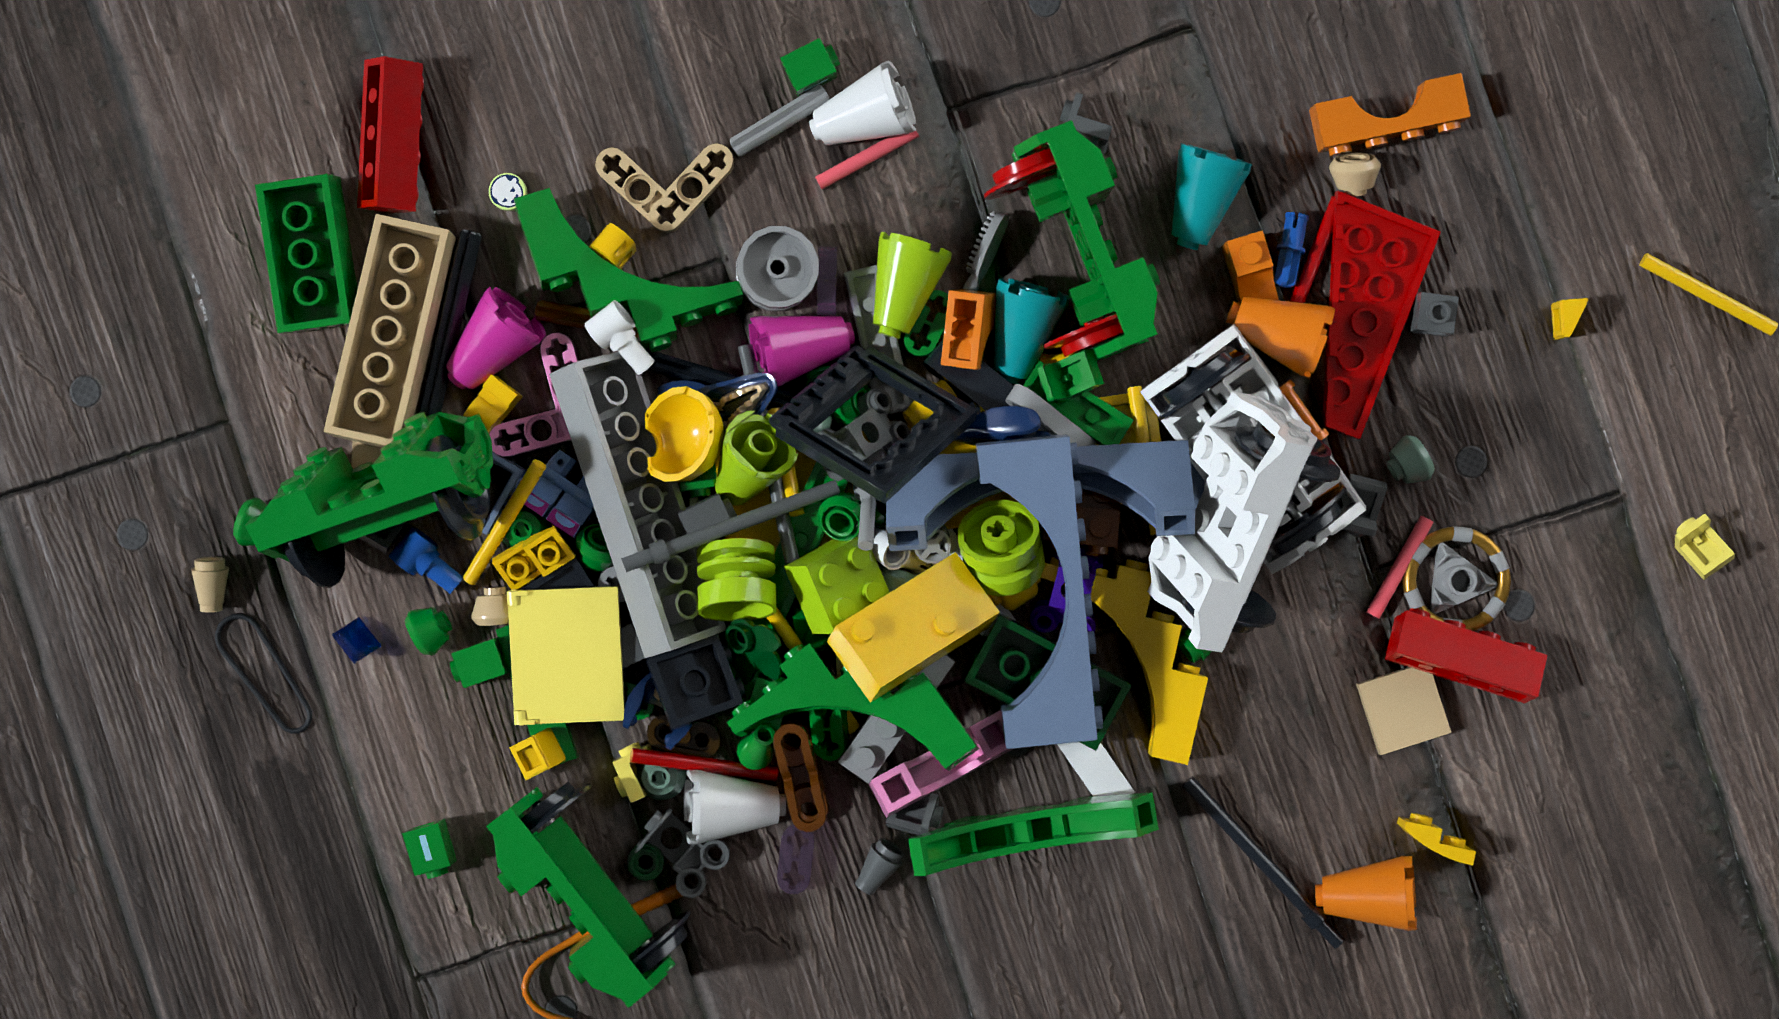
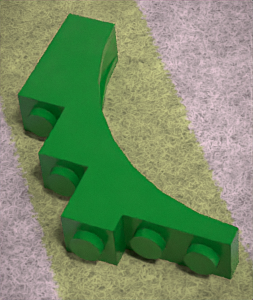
M550 188L514 198L516 212L542 290L551 289L552 292H559L570 288L573 285L572 282L579 281L591 318L612 301H618L626 311L628 310L635 323L634 331L636 332V337L645 350L650 349L651 352H657L672 345L671 342L677 340L675 325L681 324L682 327L693 326L700 323L704 316L714 313L717 316H725L738 310L737 306L742 305L743 292L739 281L710 287H678L650 282L622 271L598 256L576 235L561 214Z
M810 643L805 647L803 644H799L784 655L786 661L779 666L787 676V679L782 681L781 678H778L763 688L762 692L764 695L754 703L748 700L732 711L734 717L726 722L735 735L743 737L754 731L759 725H764L767 722L793 713L819 709L856 711L881 718L904 729L925 745L948 771L980 749L924 672L918 676L915 674L897 686L899 690L895 693L890 690L870 703L845 666L840 670L842 676L837 678L816 647Z
M1153 792L1079 797L1058 805L1027 806L1003 814L966 816L945 823L942 828L909 838L908 841L914 876H927L968 863L1029 850L1082 842L1136 838L1159 830Z

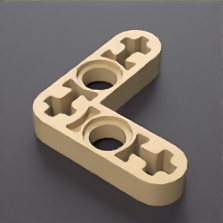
M717 143L711 144L703 149L666 191L618 148L604 149L597 156L595 165L599 175L655 228L661 232L671 233L678 230L728 177L734 168V158L726 146ZM712 153L716 156L724 153L726 155L723 159L726 164L725 168L721 170L719 167H715L708 174L714 180L711 184H708L704 176L695 170L698 166H701L705 172L711 165L708 157ZM608 157L612 160L620 157L619 166L627 174L630 173L631 168L636 170L635 173L626 178L622 188L617 183L623 181V179L616 172L605 173L607 170L605 160ZM690 178L698 179L703 186L701 194L693 199L685 197L682 193L683 183ZM639 180L646 181L650 185L649 196L641 201L633 199L630 195L631 185ZM673 193H676L679 199L689 206L688 209L683 211L679 205L673 212L676 220L672 224L668 221L660 224L658 221L661 219V215L658 211L662 207L669 210L676 203L670 197Z

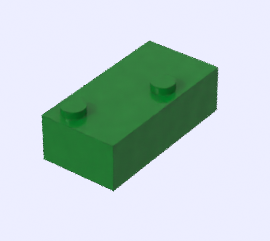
M322 174L255 184L277 333L293 334L348 326L358 289L341 177Z

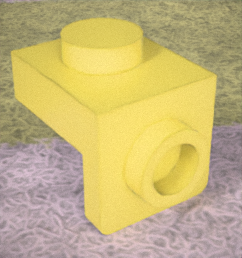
M1703 514L1698 519L1691 517L1684 521L1677 528V534L1675 535V549L1703 580L1731 562L1735 557V553L1710 527L1711 519L1706 514Z
M635 742L618 751L621 757L612 762L618 776L614 777L616 787L622 797L628 796L631 803L647 795L636 777V764L630 763L632 748L652 750L650 744L641 747L639 742Z

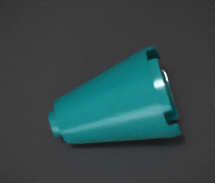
M1180 143L1172 235L1178 237L1176 244L1193 250H1198L1200 244L1208 245L1250 173L1251 163L1239 159L1233 160L1224 154Z
M999 278L996 285L993 370L998 372L1009 383L1020 384L1021 379H1028L1045 349L1044 344L1049 342L1068 307L1070 297L1066 294L1058 292L1057 297L1048 295L1047 287L1010 278L1007 283L1003 278Z

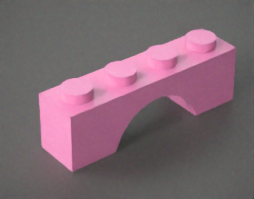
M1001 710L966 729L980 749L950 771L946 770L935 756L928 751L872 779L869 787L886 818L1011 751L1012 749H1006L1004 743Z

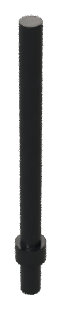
M1193 776L1190 777L1182 787L1301 912V919L1310 929L1316 928L1334 949L1338 948L1345 941V938L1326 919L1328 915L1324 914V910L1321 907H1317L1316 904L1313 905Z

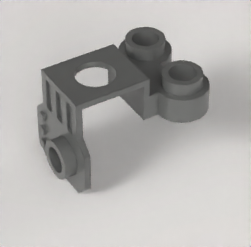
M872 389L859 397L857 406L860 415L855 417L854 421L836 432L828 428L818 432V434H824L853 452L854 456L861 460L868 458L880 448L888 453V449L895 442L904 440L911 434V430L906 423L889 421L886 415L892 406L891 398L887 392L878 389ZM861 428L870 442L863 437ZM823 466L831 479L838 482L844 479Z
M670 808L664 814L658 810L644 826L648 832L643 839L638 841L634 852L637 853L646 842L657 846L663 855L674 864L672 868L679 873L676 878L678 892L687 898L697 897L706 886V876L702 869L707 867L717 870L724 867L730 857V848L722 839L700 844H688L685 831L692 830L671 813L672 810ZM674 827L682 833L683 840L677 848L671 849L663 845L661 834L666 828ZM713 846H718L722 850L723 854L718 859H714L709 855V849ZM689 874H693L698 878L699 883L694 887H690L685 883V877Z

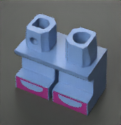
M559 450L546 464L545 471L524 505L575 538L579 530L585 527L595 509L584 476L577 486L566 479L577 461Z

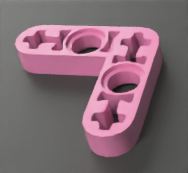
M552 333L545 337L540 347L555 409L495 426L489 434L492 440V451L495 454L510 457L571 441L549 375L553 372L552 367H560L558 358L555 355H549V349L554 348L553 341L558 340L562 345L568 346V350L562 353L564 364L568 365L571 362L579 361L575 344L568 336L561 333ZM539 420L547 421L552 427L551 436L545 441H537L532 435V427ZM524 424V435L529 442V446L524 447V440L522 439L511 442V449L508 451L505 446L497 444V439L502 438L501 431L506 430L507 434L516 435L522 433L518 426Z

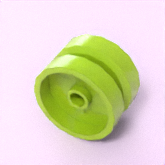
M1005 499L988 501L974 507L963 517L958 528L960 553L964 564L986 594L994 596L1015 595L1030 588L1040 579L1045 568V557L1039 521L1025 506L1019 502Z

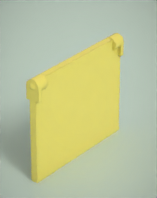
M619 586L534 590L512 589L507 591L514 725L623 721L625 697Z

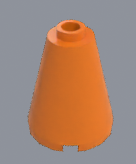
M1242 297L1240 303L1233 301L1226 323L1235 324L1249 344L1300 376L1309 379L1324 349L1328 337L1326 336L1327 329L1325 327L1326 324L1332 325L1335 308L1327 305Z
M1404 855L1323 876L1322 884H1315L1316 906H1323L1324 914L1407 931L1417 930V917H1415L1414 909L1416 907L1414 865H1412L1413 856Z

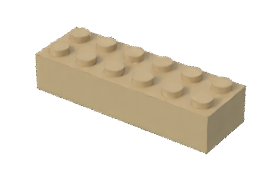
M380 214L375 215L323 432L333 437L383 448L392 442V435L405 426L404 421L414 415L456 237L450 230Z

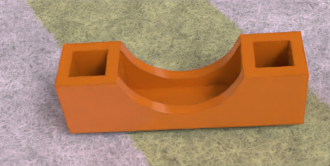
M1462 73L1425 80L1417 87L1416 96L1410 109L1405 114L1394 118H1379L1370 115L1356 103L1352 96L1316 103L1309 109L1318 153L1329 151L1330 156L1352 152L1351 146L1365 143L1366 149L1384 146L1388 144L1387 138L1402 136V141L1418 139L1425 136V130L1438 128L1439 134L1461 129L1460 123L1471 117Z

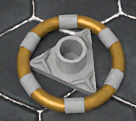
M1453 526L1442 528L1428 534L1414 553L1403 576L1404 595L1410 609L1427 611L1431 614L1430 618L1442 622L1444 620L1459 621L1466 625L1465 629L1476 631L1493 621L1506 605L1511 586L1510 567L1503 551L1485 534L1466 527ZM1452 540L1473 543L1479 546L1488 554L1497 574V582L1443 542ZM1437 545L1430 609H1428L1417 588L1416 577L1419 565L1430 550ZM1496 588L1494 596L1483 611L1472 618L1458 620L1441 618L1435 615Z

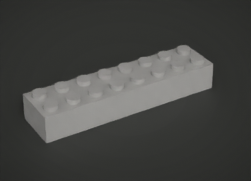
M619 352L577 361L550 373L549 375L644 657L648 658L726 631L724 621L706 619L699 615L698 586L707 581L699 578L697 574V567L700 565L697 562L698 547L670 556V561L656 566L654 562L627 573L621 558L650 548L649 544L661 539L667 542L687 534L677 515V512L686 508L678 483L664 482L651 476L647 470V458L655 455L656 443L652 434L645 429V413L651 403L641 374L637 375Z

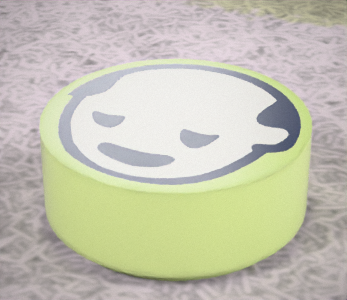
M503 173L496 176L489 186V197L492 203L503 211H515L514 198L527 195L528 193L523 180L512 173Z

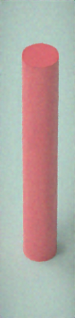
M917 131L909 134L889 136L815 176L820 188L824 189L918 138L919 135Z
M1420 516L1366 611L1368 614L1380 619L1401 582L1414 553L1431 529L1433 521Z

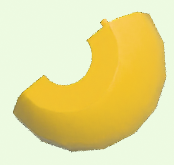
M688 386L671 388L654 400L645 413V429L652 434L656 443L655 455L647 458V470L651 476L664 482L691 481L713 467L722 451L725 432L718 409L709 397Z

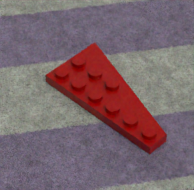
M1341 191L1335 192L1329 306L1335 308L1332 325L1328 324L1322 426L1351 438L1360 439L1441 231Z

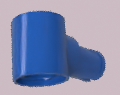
M413 526L389 554V557L403 570L413 576H416L417 573L421 576L426 575L449 594L463 580L461 574L439 558L438 545L425 533Z

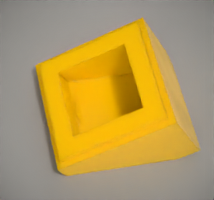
M1588 298L1567 299L1552 303L1553 338L1555 340L1571 336L1587 305Z
M546 728L509 747L525 780L560 764L566 759L551 728Z

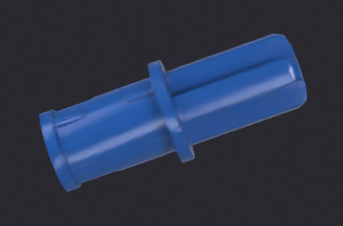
M1295 212L1285 213L1281 244L1276 245L1279 255L1274 276L1275 284L1281 287L1291 288L1296 285L1301 255L1306 253L1303 243L1309 216L1302 213L1298 215L1296 228H1294Z

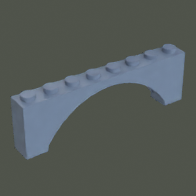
M1067 434L976 443L979 482L981 484L991 483L1005 491L1025 506L1040 522L1057 551L1065 582L1063 624L1058 641L1049 660L1036 679L1011 704L1001 705L1006 749L1097 740V729L1103 728L1101 706H1094L1093 692L1100 691L1098 670L1091 669L1090 654H1096L1094 631H1087L1086 617L1093 616L1091 594H1084L1083 579H1089V566L1087 556L1080 555L1079 545L1080 541H1086L1084 519H1077L1076 504L1082 503L1080 480H1073L1072 466L1079 465L1077 443H1070V437Z
M1188 440L1077 447L1079 465L1072 466L1073 480H1080L1082 489L1097 492L1128 506L1156 529V536L1195 534V504ZM977 453L937 455L886 502V530L890 551L928 549L927 542L953 516L968 506L1003 491L991 483L981 484L979 482Z

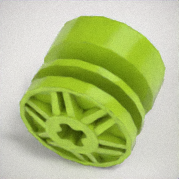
M732 538L711 541L698 547L697 562L700 565L697 567V574L699 578L707 581L698 586L699 615L715 621L732 622L740 617L757 620L776 613V584L766 580L775 574V564L772 563L775 560L774 546L769 542L758 539Z

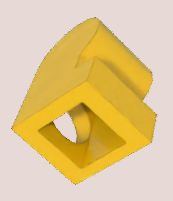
M609 223L589 246L598 256L619 269H622L636 252L635 242L613 223Z
M492 374L483 384V389L463 415L471 417L479 414L488 434L505 419L523 397L498 376Z

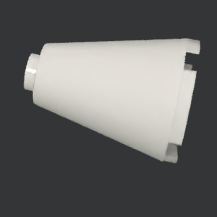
M890 61L881 63L813 111L814 119L809 120L814 138L817 141L822 140L825 145H834L909 134L916 131V128L913 126V124H916V118L905 86L901 87L893 79L900 76L893 63Z
M687 770L686 772L690 780H685L684 821L692 822V831H685L688 844H700L778 824L779 816H785V794H779L777 786L701 770Z

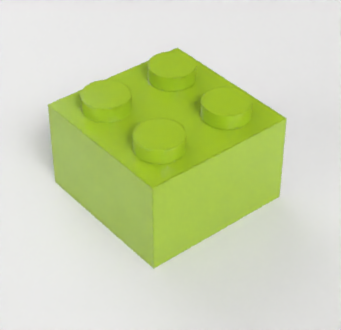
M858 537L848 541L832 539L784 566L812 634H831L836 625L890 593L872 549L868 551L859 549Z

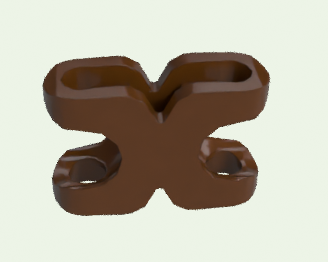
M789 719L776 731L773 744L780 773L784 781V789L792 822L801 831L813 832L818 830L825 822L828 813V801L818 767L817 755L812 743L811 730L803 720ZM787 733H795L800 737L801 745L798 747L789 746L785 740V735ZM806 802L816 805L818 813L815 815L806 814L802 810V804Z

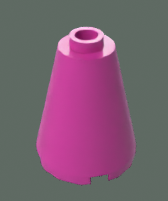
M489 287L481 297L446 364L449 371L447 374L448 378L461 389L466 387L475 389L485 382L491 374L495 375L541 343L546 337L543 325L535 317L530 321L524 313L527 307L511 294L497 287L493 290Z
M755 316L750 318L752 323L749 324L750 344H753L756 362L759 361L761 368H764L765 371L762 373H770L774 376L778 387L844 355L850 350V344L855 343L851 323H845L841 316Z

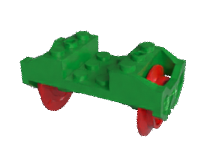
M1072 120L1040 132L1014 146V152L1011 154L1014 162L992 175L995 186L984 194L985 200L999 198L1026 188L1039 222L1064 213L1090 278V282L1068 291L1080 326L1084 325V327L1044 344V348H1061L1064 357L1071 356L1083 349L1092 348L1096 361L1148 342L1149 338L1158 334L1154 326L1158 295L1156 286L1160 285L1157 271L1152 263L1146 264L1144 257L1115 268L1114 262L1118 258L1110 239L1104 241L1100 232L1103 220L1096 204L1107 199L1115 186L1114 179L1118 178L1111 158L1107 157L1104 159L1101 150L1076 131Z

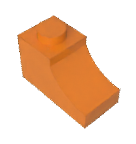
M1263 230L1225 242L1221 247L1238 302L1240 303L1242 297L1279 300L1273 277L1274 265Z
M968 289L949 290L941 365L974 370L981 369L985 344L990 332L994 329L996 293Z

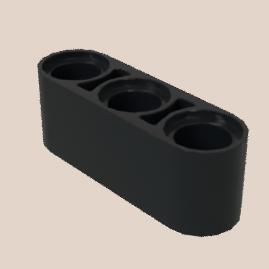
M943 340L923 362V365L938 380L942 379L947 382L955 394L976 408L977 412L982 413L991 408L1009 406L1005 399L1014 386L984 361L981 363V369L978 370L941 365Z

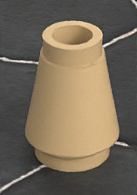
M197 558L194 560L195 567L191 568L200 604V611H222L229 567L225 566V558Z

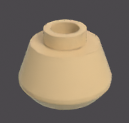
M1368 153L1341 154L1336 156L1329 165L1336 187L1344 190V193L1351 196L1365 195L1367 189L1374 186L1381 168L1379 160L1374 155Z
M506 586L484 588V595L477 596L471 619L477 625L509 624Z

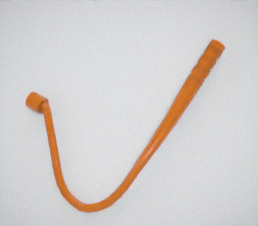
M675 883V885L662 889L660 892L650 895V897H645L643 900L631 904V906L641 916L648 911L650 912L663 906V904L682 897V895L678 892ZM588 931L583 935L580 932L574 934L543 953L528 967L521 985L522 995L532 1010L547 1019H573L547 1011L535 1002L529 992V983L533 973L547 959L579 942L589 934Z

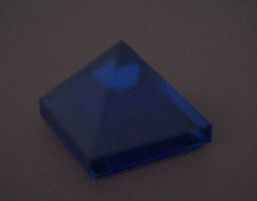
M360 617L332 634L333 638L354 664L382 646Z

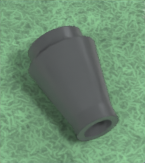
M880 838L877 843H872L855 885L864 893L874 895L876 890L902 866L901 859L904 856V852L896 844L885 838Z

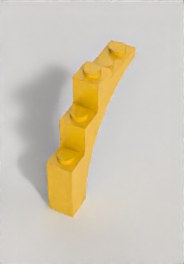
M1051 557L1050 564L1045 563L1041 578L1055 582L1059 560ZM1127 559L1125 566L1116 564L1113 578H1108L1109 570L1097 568L1091 591V600L1116 623L1129 640L1143 668L1150 695L1152 722L1148 754L1151 757L1188 765L1208 677L1200 675V667L1179 663L1177 669L1172 668L1182 625L1173 623V615L1153 611L1151 618L1146 617L1151 596L1147 592L1151 584V573L1147 572L1148 564Z

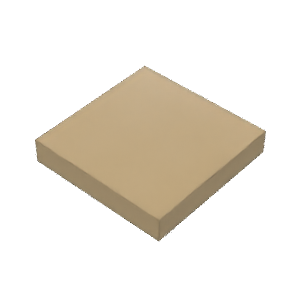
M1407 667L1356 684L1379 755L1451 733L1433 674Z

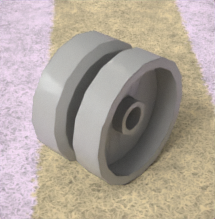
M768 226L754 232L744 242L736 261V281H739L743 295L752 305L766 311H785L798 306L810 294L819 275V259L813 244L801 232L787 226ZM774 261H777L779 267H784L782 274L776 275L772 273L770 267Z

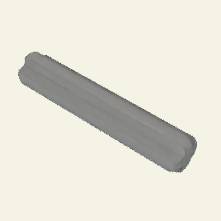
M817 85L733 136L729 140L730 145L738 156L747 154L811 115L815 109L830 100L827 92L821 85Z

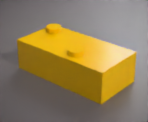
M955 552L836 625L827 643L871 703L989 628L1000 611Z

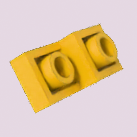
M552 526L492 558V564L510 589L517 590L541 574L543 577L549 575L574 559L575 554L555 526Z
M1411 813L1409 819L1398 817L1397 824L1424 846L1444 857L1473 866L1476 851L1465 846L1466 840L1459 837L1444 835L1443 841H1441L1442 828L1432 824V817L1417 813Z

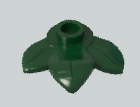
M745 617L733 620L725 631V641L732 653V666L744 685L752 681L757 671L773 680L781 678L782 669L779 665L782 664V661L776 650L780 648L782 643L777 634L768 626L755 625Z

